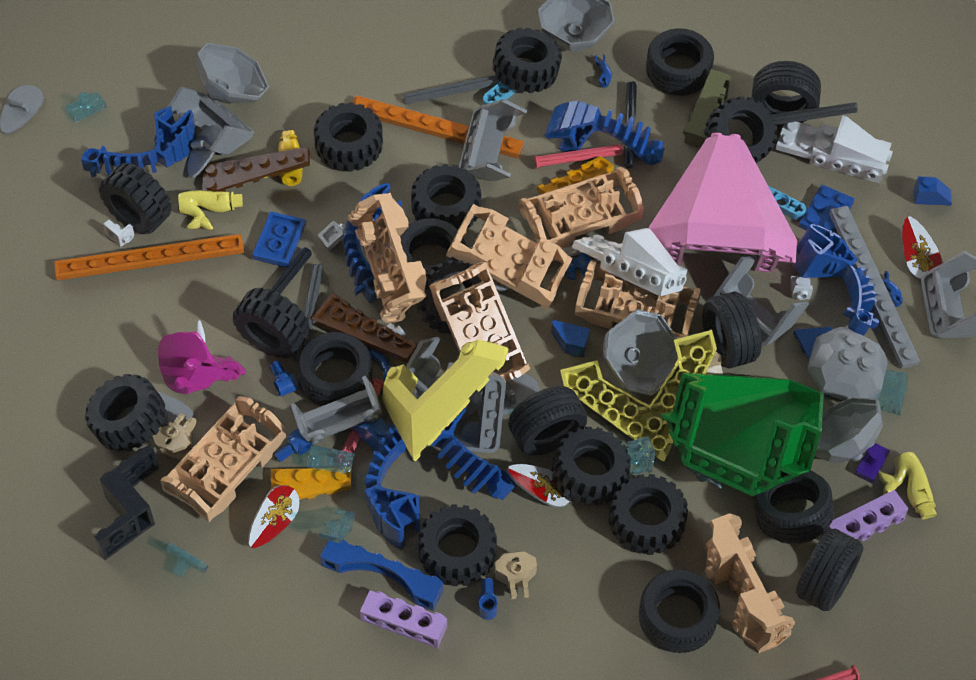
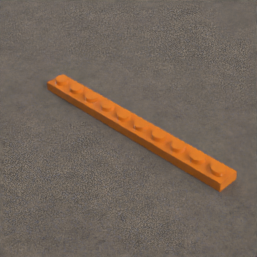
M357 95L352 102L354 105L362 104L364 108H370L373 110V113L378 115L379 120L382 122L465 144L469 129L467 125ZM503 136L499 154L518 159L524 141Z
M237 234L54 261L55 275L58 281L244 253L242 235Z

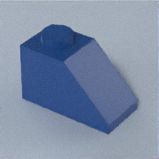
M917 177L913 189L915 204L952 205L951 189L936 177Z
M553 320L551 334L564 353L573 357H584L590 329Z
M380 417L376 421H366L351 427L373 451H378V445L381 440L386 441V433L388 431L394 434V431Z

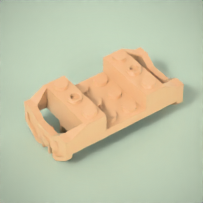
M623 167L616 168V171L529 199L522 198L520 199L519 210L523 218L528 221L534 233L536 243L539 242L541 237L546 239L542 225L543 222L551 237L549 241L555 243L560 248L573 245L575 237L604 227L608 234L626 229L636 221L643 219L644 206L635 183L633 184L632 177H629L630 173ZM619 186L623 188L625 196L631 202L632 213H625L619 202L620 192H615L614 187Z
M391 193L377 194L358 202L355 210L351 211V214H348L347 217L349 222L358 228L355 232L361 246H364L374 276L373 282L377 298H381L384 310H381L380 313L381 319L385 323L403 321L406 318L405 312L412 305L426 297L424 290L427 278L421 261L407 263V256L403 251L400 238L409 227L404 210L392 198ZM381 207L382 213L374 221L372 215Z
M473 204L459 227L446 256L462 260L464 263L469 262L473 265L479 262H487L491 278L537 302L546 310L552 303L557 288L572 258L558 245L544 237H541L539 242L535 243L506 227L505 225L509 218L502 214ZM473 216H476L483 220L484 223L470 249L462 244L461 241L467 233L466 229ZM552 259H555L561 265L555 276L552 277L546 290L539 286Z
M590 261L578 294L575 308L576 316L582 317L593 325L611 329L613 322L619 323L638 309L661 314L671 328L679 302L688 304L685 314L686 319L682 334L676 332L674 334L678 339L689 335L693 317L700 300L701 289L683 287L682 291L659 296L601 269V264H598L597 261ZM593 279L604 282L603 286H601L595 310L584 308L585 299L588 291L591 289Z
M479 262L460 273L429 285L439 316L442 321L447 322L459 353L463 344L479 339L505 346L509 349L505 360H509V357L512 356L514 367L505 373H499L506 382L513 380V377L522 376L530 370L489 273L487 262ZM476 274L482 281L442 300L439 295L441 289L457 285L476 276Z
M238 396L235 403L178 465L166 477L164 476L160 480L163 491L171 496L178 497L191 506L202 518L210 522L215 516L222 513L236 498V487L254 467L258 465L263 468L274 456V452L278 450L282 441L287 437L285 426L272 412L266 411L264 407L259 408L258 403L254 404L251 398ZM243 416H252L257 422L267 426L275 435L274 439L269 441L257 433L255 424L247 425L243 421ZM200 496L212 503L213 507L210 508Z
M727 514L711 520L710 526L713 530V535L705 543L704 547L707 552L705 573L708 579H712L714 585L729 580L730 588L738 595V603L732 620L733 629L735 632H739L743 640L755 647L758 653L777 647L791 636V629L795 625L794 619L782 615L780 609H783L785 606L776 591L767 593L751 563L755 561L756 553L749 538L746 537L740 540L738 538L739 529L742 526L740 517Z

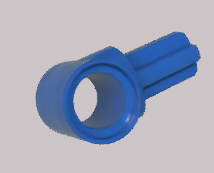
M274 361L270 367L276 377L274 385L279 396L282 397L299 390L294 375L286 372L280 361Z
M298 428L288 436V443L274 452V456L279 462H282L293 453L299 455L306 453L312 448L313 444L301 435Z
M485 577L481 579V595L478 597L479 615L485 620H491L497 615L498 602L497 596L493 592V580ZM491 605L493 608L485 609L483 606Z

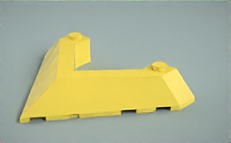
M712 330L674 340L678 360L650 405L604 380L602 368L598 360L560 370L563 384L574 390L580 401L654 456L665 462L674 442L669 433L671 430L661 414L673 411L682 373L706 374L717 350Z
M479 339L463 344L458 360L418 399L413 394L418 378L404 364L388 370L383 386L382 402L415 462L421 456L420 452L426 446H430L445 427L470 402L468 398L475 390L480 391L490 380L488 376L495 369L499 370L504 365L509 350L507 347Z

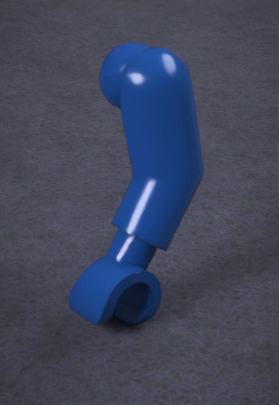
M603 54L602 62H598L596 55V65L600 67L602 72L599 78V85L602 88H606L610 84L612 72L606 64L605 55Z
M885 271V280L883 282L890 293L894 306L899 307L903 301L901 291L893 281L889 280V273Z
M371 348L369 350L371 361L376 359L380 363L381 370L384 372L383 380L385 382L387 372L391 368L389 360L383 353Z

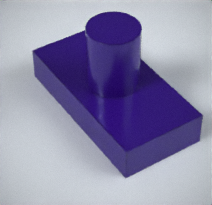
M875 443L872 447L868 448L854 475L873 484L890 450Z

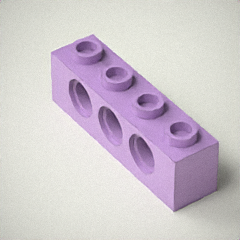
M893 490L832 520L831 525L826 531L836 528L854 537V539L865 541L877 531L881 533L893 523L899 524L904 521L908 507L898 493ZM864 520L869 521L871 524L865 523Z
M370 590L360 610L362 621L435 648L439 647L447 629V618L438 612H428L418 605L406 604L404 600L399 598L387 597L386 594L380 591L374 592ZM384 608L390 609L387 613L381 612ZM403 615L409 616L406 620L400 619ZM422 622H426L429 625L426 627H421L419 624Z

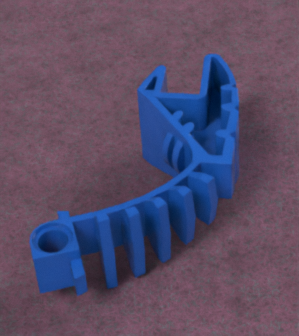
M570 101V103L566 102L556 106L544 135L548 139L562 138L559 150L571 152L580 150L593 132L600 131L624 143L635 153V158L639 157L649 165L661 163L665 151L662 141H657L656 139L648 141L651 130L649 126L641 133L643 127L641 121L631 130L634 121L633 117H630L626 124L623 125L624 114L620 113L617 120L611 118L612 110L608 111L606 117L601 115L598 107L581 101Z
M170 106L155 112L156 135L154 137V150L135 154L108 152L103 145L100 150L90 148L83 153L81 158L83 169L89 171L91 177H96L104 164L107 175L114 170V166L117 167L125 163L134 164L144 169V166L151 165L153 173L157 172L155 165L157 162L166 168L170 167L175 162L177 163L186 158L190 150H192L191 142L197 138L193 112L188 110L177 121H174L172 107Z
M385 183L373 188L360 201L373 195L389 193L390 184ZM399 200L397 204L401 207L402 202ZM381 207L372 215L374 221L381 215ZM347 220L346 232L343 237L345 256H347L346 266L350 267V277L355 276V296L362 293L367 301L371 303L378 299L375 290L370 289V287L375 288L374 276L362 252L360 240L357 238L355 230L358 228Z
M811 224L797 245L796 252L799 255L793 266L802 278H843L851 298V308L848 307L843 316L849 318L848 328L864 336L870 327L876 329L879 324V320L873 318V313H870L877 299L874 298L876 291H872L874 284L868 283L870 277L869 275H864L866 271L864 267L854 269L853 266L858 259L849 250L842 237L824 227Z
M466 406L445 427L430 446L439 447L442 450L437 455L439 459L445 455L451 459L445 467L450 469L454 463L460 466L454 475L455 478L458 479L464 471L469 473L463 482L464 486L467 487L477 478L471 492L476 493L487 483L488 493L494 498L497 497L503 500L514 489V481L509 474L499 469L497 465H491L472 453L453 434L457 422L468 408Z
M389 423L388 426L394 431V434L388 431L386 433V441L381 440L378 445V452L374 451L373 462H370L365 479L367 488L365 489V499L371 511L373 522L379 532L398 549H403L405 547L404 526L413 524L415 531H420L419 496L382 487V482L388 469L407 449L397 428Z

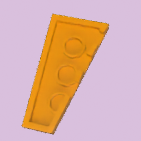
M602 156L581 165V168L578 170H570L566 172L565 176L559 179L558 177L552 179L549 184L537 186V191L545 194L610 173L614 170V165Z
M271 469V490L279 485H288L295 489L299 500L305 498L313 499L321 494L329 495L352 489V469Z

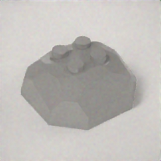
M547 0L538 9L543 34H548L549 38H553L556 43L574 52L595 45L615 24L611 2L607 0Z
M206 43L196 54L195 62L202 84L213 101L219 102L222 100L231 104L235 102H257L269 88L259 63L237 47Z
M637 309L607 331L603 343V357L626 391L651 396L660 390L678 360L674 340L678 338L661 314Z
M838 327L815 339L807 370L820 391L843 401L850 397L879 399L888 362L879 344L848 328Z
M850 397L827 408L823 412L822 433L815 456L832 463L860 460L863 457L862 453L875 444V440L883 427L878 399Z

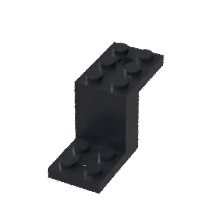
M150 444L138 449L133 456L121 461L116 468L107 471L99 479L105 498L121 515L115 519L114 523L107 528H102L94 536L100 555L104 560L155 525L150 505L134 488L135 485L159 469L155 451Z

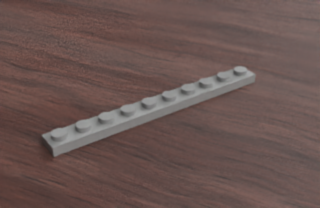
M848 206L831 209L829 214L839 236L842 237L849 250L858 259L854 268L864 267L866 270L864 275H869L870 277L868 283L874 284L872 291H876L874 298L877 299L873 310L900 368L919 365L920 359Z

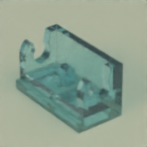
M886 370L879 398L882 411L901 415L908 385V373Z
M648 436L627 442V454L631 458L630 465L637 464L639 466L638 469L632 470V474H640L646 471L648 473L652 472L655 451Z
M311 445L307 467L345 474V471L350 473L355 453Z
M336 510L335 514L342 515V518L340 520L331 519V521H326L324 523L326 527L323 531H320L319 537L341 543L352 531L356 512Z

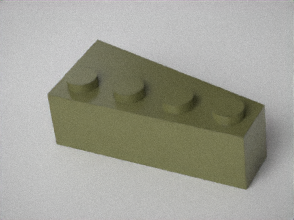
M711 69L702 88L700 98L696 101L695 110L690 114L689 125L686 124L684 127V143L699 148L702 147L707 138L704 135V129L707 128L705 125L706 121L716 108L723 102H726L731 75Z

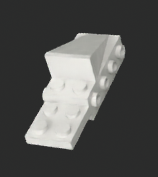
M842 115L839 128L821 124V127L818 128L800 122L785 123L776 146V150L810 159L809 164L880 183L882 174L886 175L889 165L885 163L886 161L890 162L893 151H890L892 143L875 139L844 115Z
M649 228L625 232L623 243L621 244L606 241L600 235H593V237L589 238L583 237L573 242L572 248L600 260L601 269L656 295L663 296L682 291L683 285L686 282L687 269L677 265Z

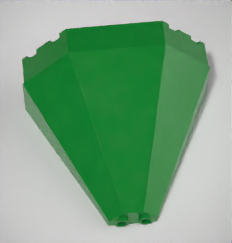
M682 373L673 411L663 413L661 416L663 420H666L671 430L669 433L674 445L678 446L682 455L680 458L683 465L750 496H755L811 470L822 433L824 393L791 379Z

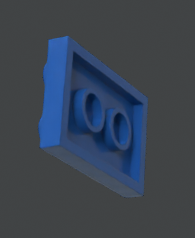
M821 184L800 221L799 227L808 230L811 224H815L837 234V229L829 212L831 209L848 206L850 210L855 198Z
M270 211L252 254L253 259L288 267L305 228L306 220Z

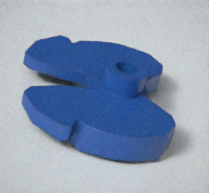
M582 252L578 258L572 259L565 272V276L570 280H575L576 269H580L585 277L588 264L591 261L589 255Z

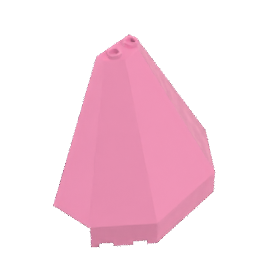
M712 133L711 137L705 140L649 226V229L677 265L681 264L685 249L758 255L754 271L773 272L778 262L796 263L798 241L749 149L738 134L725 136L721 133Z

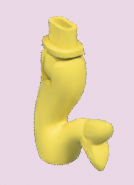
M197 190L182 192L178 196L180 213L194 217L188 224V229L200 227L206 230L213 229L210 221L198 206L217 213L235 210V207H243L242 194H234V192H231L230 195L229 192Z
M906 452L895 458V474L893 476L878 472L880 481L885 485L883 495L895 490L908 475L907 496L916 513H919L923 520L937 515L935 511L936 504L926 473L914 452Z

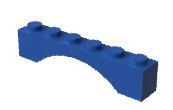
M330 537L320 556L321 566L338 573L365 570L383 574L400 584L410 595L414 604L434 611L443 592V581L438 577L425 575L416 568L410 569L405 567L401 562L388 560L379 553L373 554L368 552L362 546L348 544L342 538Z

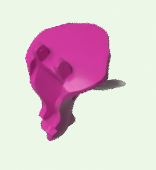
M201 321L197 322V332H177L165 335L158 346L159 368L164 382L170 389L181 394H190L198 390H204L217 380L226 382L229 379L236 380L240 375L246 373L244 367L231 356L220 358L213 356L209 352L205 344V333Z

